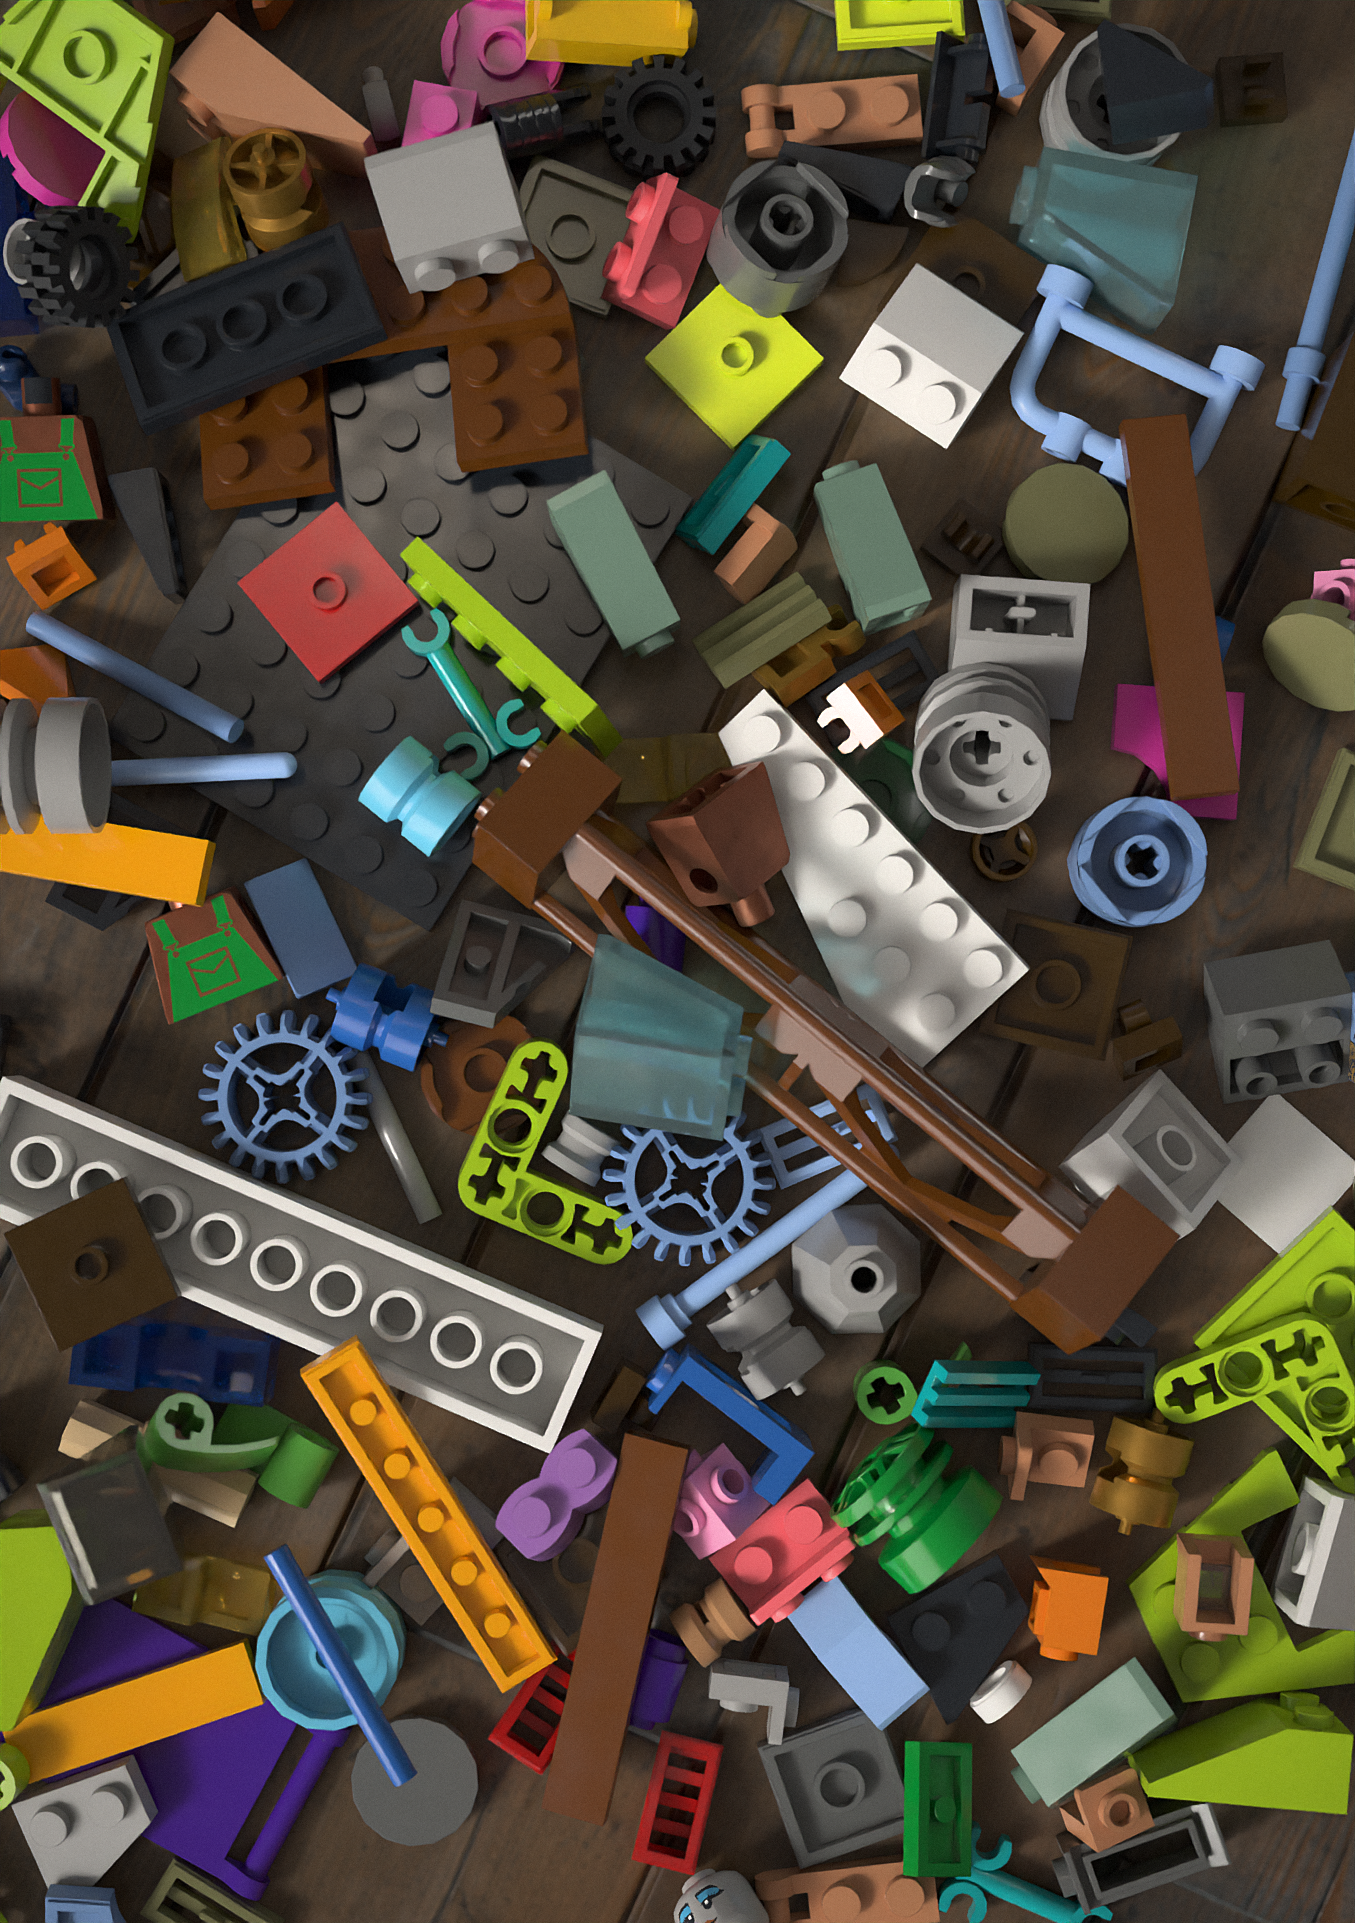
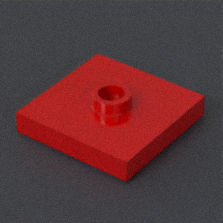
M337 501L237 582L320 684H323L420 604Z

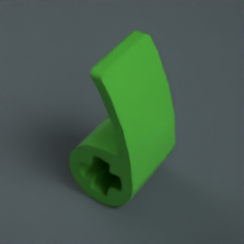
M962 1341L949 1360L970 1361L972 1353L968 1345ZM884 1359L869 1361L862 1366L854 1377L853 1383L855 1400L863 1414L873 1422L885 1425L899 1422L910 1416L923 1388L922 1385L915 1390L903 1369L891 1360ZM880 1377H884L889 1385L898 1382L900 1384L899 1389L892 1391L896 1400L886 1406H883L878 1398L867 1400L866 1397L867 1394L875 1392L871 1382ZM942 1383L941 1388H947L950 1384Z
M245 1392L235 1393L212 1434L210 1445H240L279 1436L278 1446L268 1460L250 1469L260 1474L258 1483L272 1495L299 1508H309L340 1452L339 1448L314 1430Z
M177 1393L167 1397L159 1405L144 1432L143 1446L148 1457L155 1464L167 1469L187 1472H227L251 1468L265 1463L278 1446L279 1436L240 1445H210L213 1432V1414L209 1405L202 1398L191 1393ZM171 1423L182 1425L181 1435L186 1437L185 1440L175 1437V1427Z

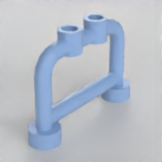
M1048 264L1036 289L1041 295L1046 297V300L1013 370L1009 387L1012 405L1020 419L1034 430L1046 435L1041 449L1071 463H1076L1080 452L1092 456L1103 462L1098 474L1104 476L1107 481L1127 489L1120 439L1112 438L1093 429L1088 423L1077 417L1052 410L1040 403L1036 397V381L1061 328L1208 397V401L1190 437L1194 473L1197 476L1208 461L1240 390H1255L1265 364L1244 351L1220 345L1207 369L1083 310L1094 284L1075 271L1059 265Z

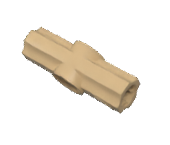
M85 1397L80 1400L64 1430L58 1451L120 1477V1484L143 1498L162 1504H172L174 1501L233 1528L236 1527L253 1493L259 1477L258 1473L251 1471L249 1468L227 1472H187L159 1466L148 1457L143 1446L144 1432L150 1421H146L144 1424ZM175 1428V1437L185 1440L186 1437L181 1435V1430Z

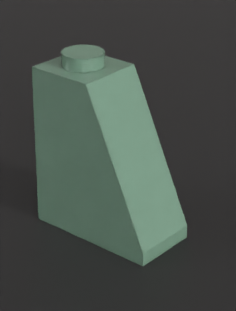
M852 460L822 472L824 481L815 483L813 498L853 616L860 624L864 636L921 618L932 598L877 463L860 468L858 460Z
M606 470L547 500L551 523L623 658L637 652L640 659L644 660L671 646L675 642L671 633L680 629V618Z
M1134 1657L1012 1749L1011 1752L1019 1765L1010 1772L1032 1804L1042 1798L1049 1808L1054 1809L1073 1796L1074 1790L1077 1787L1102 1776L1178 1723L1179 1720L1138 1660Z

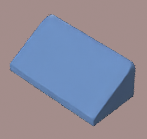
M307 858L255 877L244 883L297 999H305L353 976L357 965Z

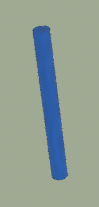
M287 1543L275 1548L264 1556L266 1563L394 1787L406 1783L417 1774L414 1765Z

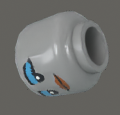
M705 1869L694 1874L683 1885V1895L678 1900L674 1909L675 1923H769L768 1914L747 1879L737 1871L723 1870L715 1872L713 1869Z

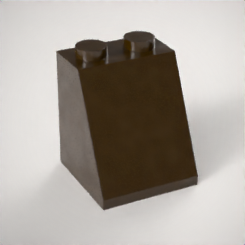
M1355 331L1325 360L1320 382L1315 385L1304 414L1301 429L1296 434L1271 501L1355 533Z

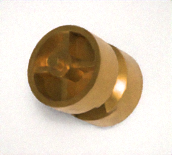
M281 128L258 129L244 135L230 147L224 158L223 174L232 196L240 208L248 233L257 247L267 252L327 227L329 222L327 203L317 180L313 176V168L305 147L294 133Z
M1158 1408L1153 1409L1151 1419L1144 1418L1143 1421L1114 1415L1105 1450L1112 1456L1113 1461L1111 1465L1099 1468L1089 1500L1091 1505L1116 1515L1115 1517L1121 1520L1118 1532L1125 1535H1131L1134 1524L1140 1525L1142 1523L1165 1529L1171 1527L1179 1497V1492L1171 1485L1173 1478L1185 1475L1195 1444L1194 1439L1168 1429L1169 1425L1163 1423L1165 1416L1162 1415Z

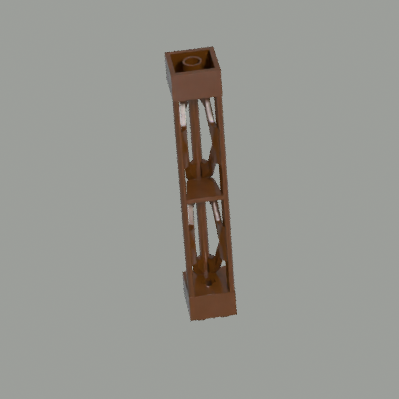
M563 729L549 745L542 740L538 741L519 763L517 771L522 775L507 792L501 787L494 789L476 811L474 817L480 822L472 833V837L475 839L472 863L529 910L534 909L1006 1299L1009 1302L1008 1306L1065 1353L1070 1355L1102 1339L1174 1246L1180 1235L1119 1185H1116L1088 1205L750 926L741 927L735 914L723 904L698 907L691 903L664 856L613 815L623 779ZM566 870L572 882L620 944L621 949L619 952L547 893ZM618 878L772 1006L766 1014L745 1012L671 978L618 907L611 885L614 880ZM710 1020L778 1052L798 1056L777 1083L709 1027L707 1023ZM808 1067H810L814 1081L861 1143L862 1147L860 1150L788 1092ZM861 1079L1018 1207L1020 1211L1017 1215L990 1214L912 1177L861 1107L855 1086ZM954 1220L1022 1254L1034 1258H1044V1260L1026 1283L1022 1285L948 1223Z

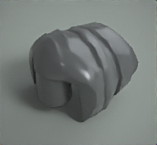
M942 155L916 166L908 176L904 189L905 207L910 216L941 228L959 225L953 216L939 210L935 203L939 199L952 206H960L968 194V184L964 181L976 173L974 167L961 157Z

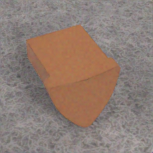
M753 503L740 519L749 529L714 570V573L728 593L744 605L760 594L784 563L798 549L797 542L790 529L756 503Z

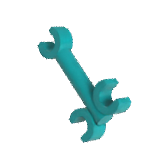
M435 608L430 613L438 626V633L432 641H419L408 625L401 629L402 637L412 652L429 659L473 732L455 733L443 745L448 754L455 752L463 746H470L476 750V763L460 773L466 781L472 782L481 778L486 773L490 761L504 755L512 748L527 749L534 746L541 739L542 734L538 727L524 735H515L509 730L508 723L510 718L525 708L521 699L510 700L503 704L495 720L449 645L452 635L449 621L443 612Z
M973 1820L971 1877H949L940 1884L937 1891L938 1908L945 1913L950 1907L951 1900L956 1895L962 1893L970 1895L973 1901L967 1914L969 1923H980L985 1917L987 1901L983 1891L1056 1923H1082L1084 1918L1089 1915H1097L1102 1919L1110 1921L1113 1915L1108 1904L1092 1909L1090 1914L1085 1915L1078 1899L1073 1902L999 1870L1008 1862L1012 1853V1843L1009 1836L1002 1833L996 1847L992 1851L981 1852L975 1847L981 1833L979 1823Z

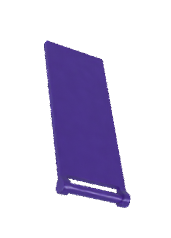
M94 1585L44 1701L35 1710L193 1657L211 1649ZM268 1698L263 1705L42 1779V1781L50 1784L133 1754L158 1810L152 1822L140 1835L216 1876L239 1895L250 1900L259 1901L270 1883L267 1874L335 1747L344 1746L352 1731V1726L336 1731L306 1728L313 1736L245 1862L234 1860L228 1857L227 1854L297 1726V1723L282 1716ZM1 1731L0 1743H6Z

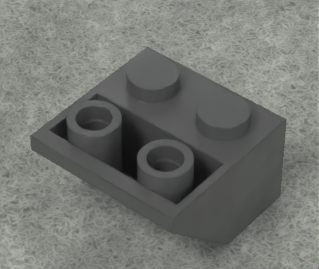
M1330 940L1204 963V1011L1223 1104L1256 1100L1272 1095L1311 1088H1322L1332 1084L1348 1082L1353 992Z

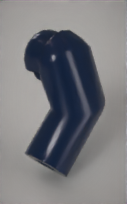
M5 345L0 347V390L16 410L23 412L21 379L40 377V375L27 359V354L22 348L15 345ZM60 383L62 415H76L79 403L77 384Z

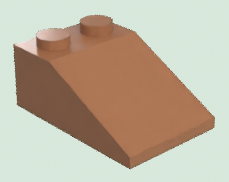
M216 12L170 69L169 74L180 93L176 102L190 115L187 119L190 126L211 144L217 146L223 139L232 146L238 139L252 131L263 128H281L294 133L302 141L312 168L369 180L364 158L378 154L371 132L220 12Z

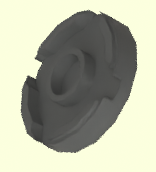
M414 1714L397 1715L388 1720L417 1771V1774L412 1779L400 1786L394 1787L368 1739L365 1740L358 1751L351 1774L353 1801L364 1822L384 1839L406 1846L434 1844L456 1832L472 1812L479 1788L478 1758L466 1735L446 1719L432 1715L427 1717L424 1715L413 1716Z

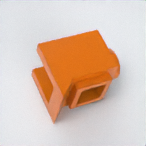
M1029 1555L1043 1576L1042 1581L1034 1580L1028 1619L1029 1628L1041 1644L1040 1654L1061 1661H1077L1079 1653L1097 1655L1109 1578L1105 1575H1100V1566Z

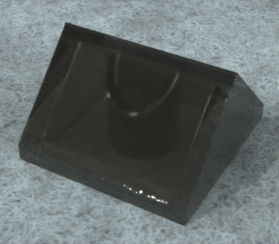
M139 1424L128 1426L37 1484L85 1605H95L184 1569L185 1540L155 1464L148 1452Z

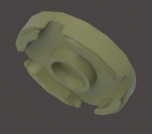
M1057 463L1038 469L1012 491L1007 502L1006 519L1002 523V538L1010 560L1027 579L1086 583L1092 586L1101 581L1119 564L1128 544V516L1120 495L1104 476L1083 465Z
M1307 599L1291 602L1281 610L1279 615L1273 618L1262 640L1265 661L1275 678L1296 697L1315 707L1332 711L1355 710V621L1348 618L1352 611L1337 603Z

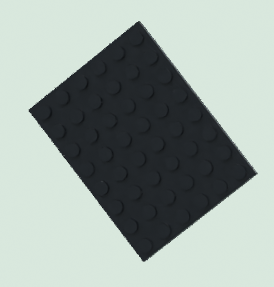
M443 346L330 363L328 366L336 492L243 506L145 665V668L244 721V728L240 737L235 742L230 743L132 689L108 726L109 738L144 759L288 752L292 754L297 761V770L292 776L287 778L191 782L185 784L431 933L474 864L472 863L475 839L472 837V833L480 822L474 817L476 811L494 789L501 787L507 792L522 775L517 771V767L532 747L527 749L512 748L504 755L490 761L488 770L481 778L469 782L482 795L454 835L431 858L401 835L402 821L397 818L385 822L358 800L375 771L389 754L409 736L413 737L439 759L438 772L441 774L454 770L461 776L460 773L472 767L477 760V752L470 746L460 747L450 754L443 745L446 740L455 733L473 732L429 659L412 652L403 640L401 629L407 625L421 642L432 641L437 636L438 626L430 613L434 608L408 584L407 581L413 576L414 572L400 554L418 536L581 688L612 635L551 523L546 501L606 470L653 566L656 565L675 534L677 526L684 519L694 502V498L589 434V454L462 473L456 459L448 349ZM337 501L420 604L323 684H320L237 582ZM442 601L436 608L444 613L450 623L452 635L449 645L495 720L503 704L510 700L521 699L525 708L510 718L508 723L509 730L515 735H524L538 727L542 734L540 740L547 744L558 725L540 708L546 700L531 685L524 692L514 685L495 665L502 657L487 643L480 650L476 649L451 624L458 615Z

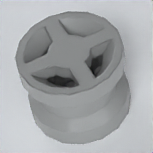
M568 1110L561 1121L563 1131L557 1141L548 1142L541 1154L569 1174L595 1187L601 1177L600 1165L606 1156H610L612 1147L620 1146L621 1142L596 1125Z

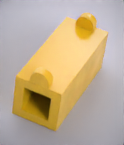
M525 0L526 60L632 67V61L643 57L644 64L647 65L654 63L653 55H665V63L673 65L676 57L682 59L688 48L693 49L695 46L698 29L697 11L692 9V3L688 0Z

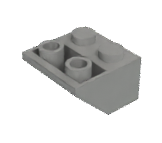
M961 574L953 587L947 672L958 666L980 662L1008 666L1034 683L1046 701L1049 720L1072 721L1086 651L1091 584Z

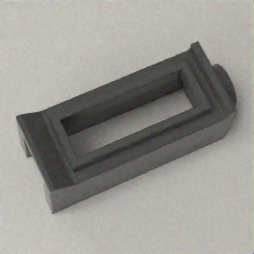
M1160 1798L1148 1802L1147 1804L1155 1826L1099 1853L1069 1831L1055 1835L1062 1856L1052 1859L1051 1862L1064 1898L1076 1895L1084 1914L1088 1915L1091 1913L1090 1910L1211 1867L1232 1864L1211 1802ZM1188 1828L1193 1845L1096 1878L1091 1861Z

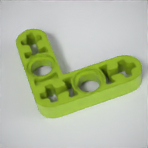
M544 1037L528 1038L518 1044L513 1051L462 1164L458 1177L460 1198L465 1206L473 1212L578 1257L602 1265L615 1263L627 1254L633 1240L631 1225L622 1230H619L615 1225V1221L625 1213L624 1210L618 1206H607L604 1199L528 1167L568 1074L566 1056L557 1043ZM540 1051H544L550 1054L549 1064L556 1070V1073L552 1078L542 1075L533 1091L534 1098L545 1099L542 1107L538 1108L523 1096L506 1094L510 1085H514L521 1092L523 1091L529 1074L528 1069L521 1065V1062L525 1057L536 1059ZM511 1108L520 1109L525 1112L532 1123L531 1130L526 1138L514 1143L502 1140L494 1130L497 1116L504 1110ZM484 1143H487L501 1155L519 1157L516 1165L512 1166L503 1158L497 1172V1181L504 1189L501 1193L490 1191L486 1198L483 1199L476 1196V1184L469 1179L472 1174L483 1176L487 1172L492 1161V1153L480 1152ZM540 1192H551L559 1196L564 1203L563 1214L559 1220L549 1225L537 1224L531 1220L527 1214V1205L534 1195ZM575 1204H581L586 1207L581 1212V1218L592 1225L601 1226L606 1218L613 1219L614 1231L620 1236L617 1242L606 1240L602 1248L594 1247L592 1233L576 1225L573 1238L563 1235L573 1222Z
M1299 1312L1282 1317L1173 1360L1163 1366L1155 1376L1153 1389L1158 1409L1163 1416L1172 1422L1181 1424L1197 1422L1290 1385L1329 1478L1342 1491L1355 1494V1476L1349 1467L1339 1470L1337 1466L1346 1462L1337 1435L1343 1434L1348 1430L1355 1445V1429H1351L1355 1425V1387L1329 1327L1324 1320L1315 1314ZM1301 1329H1305L1309 1337H1322V1340L1317 1341L1313 1345L1316 1355L1311 1358L1303 1359L1299 1351H1292L1279 1356L1285 1369L1274 1373L1270 1354L1262 1344L1273 1339L1276 1352H1279L1295 1344L1293 1333ZM1237 1352L1253 1353L1262 1362L1261 1374L1251 1383H1235L1225 1374L1224 1369L1227 1360ZM1213 1363L1217 1383L1224 1393L1213 1396L1210 1383L1193 1391L1194 1403L1191 1405L1183 1406L1179 1398L1169 1400L1166 1398L1167 1395L1173 1392L1172 1380L1183 1377L1188 1385H1195L1205 1381L1207 1376L1202 1366ZM1329 1386L1341 1389L1348 1397L1347 1408L1342 1415L1333 1419H1324L1314 1414L1311 1409V1401L1318 1390ZM1334 1435L1327 1442H1324L1322 1439L1323 1436Z

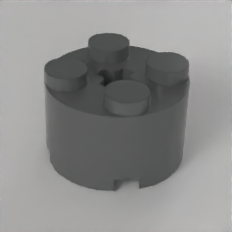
M768 160L756 163L744 170L735 179L727 193L713 226L706 252L708 263L713 268L717 279L726 291L741 303L752 307L758 315L766 318L778 317L783 312L802 308L815 300L824 290L847 247L849 237L847 217L849 212L842 192L826 174L811 165L800 162L797 163L796 167L775 165L777 160Z

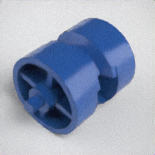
M364 962L358 965L348 986H345L342 992L334 988H330L326 999L337 1003L335 1008L337 1013L330 1033L335 1041L361 1052L375 1046L379 1048L381 1060L411 1072H415L427 1047L431 1048L433 1043L445 1047L450 1036L439 1031L440 1024L437 1022L440 1015L430 1013L434 994L433 990L413 982L403 989L397 987L395 975Z

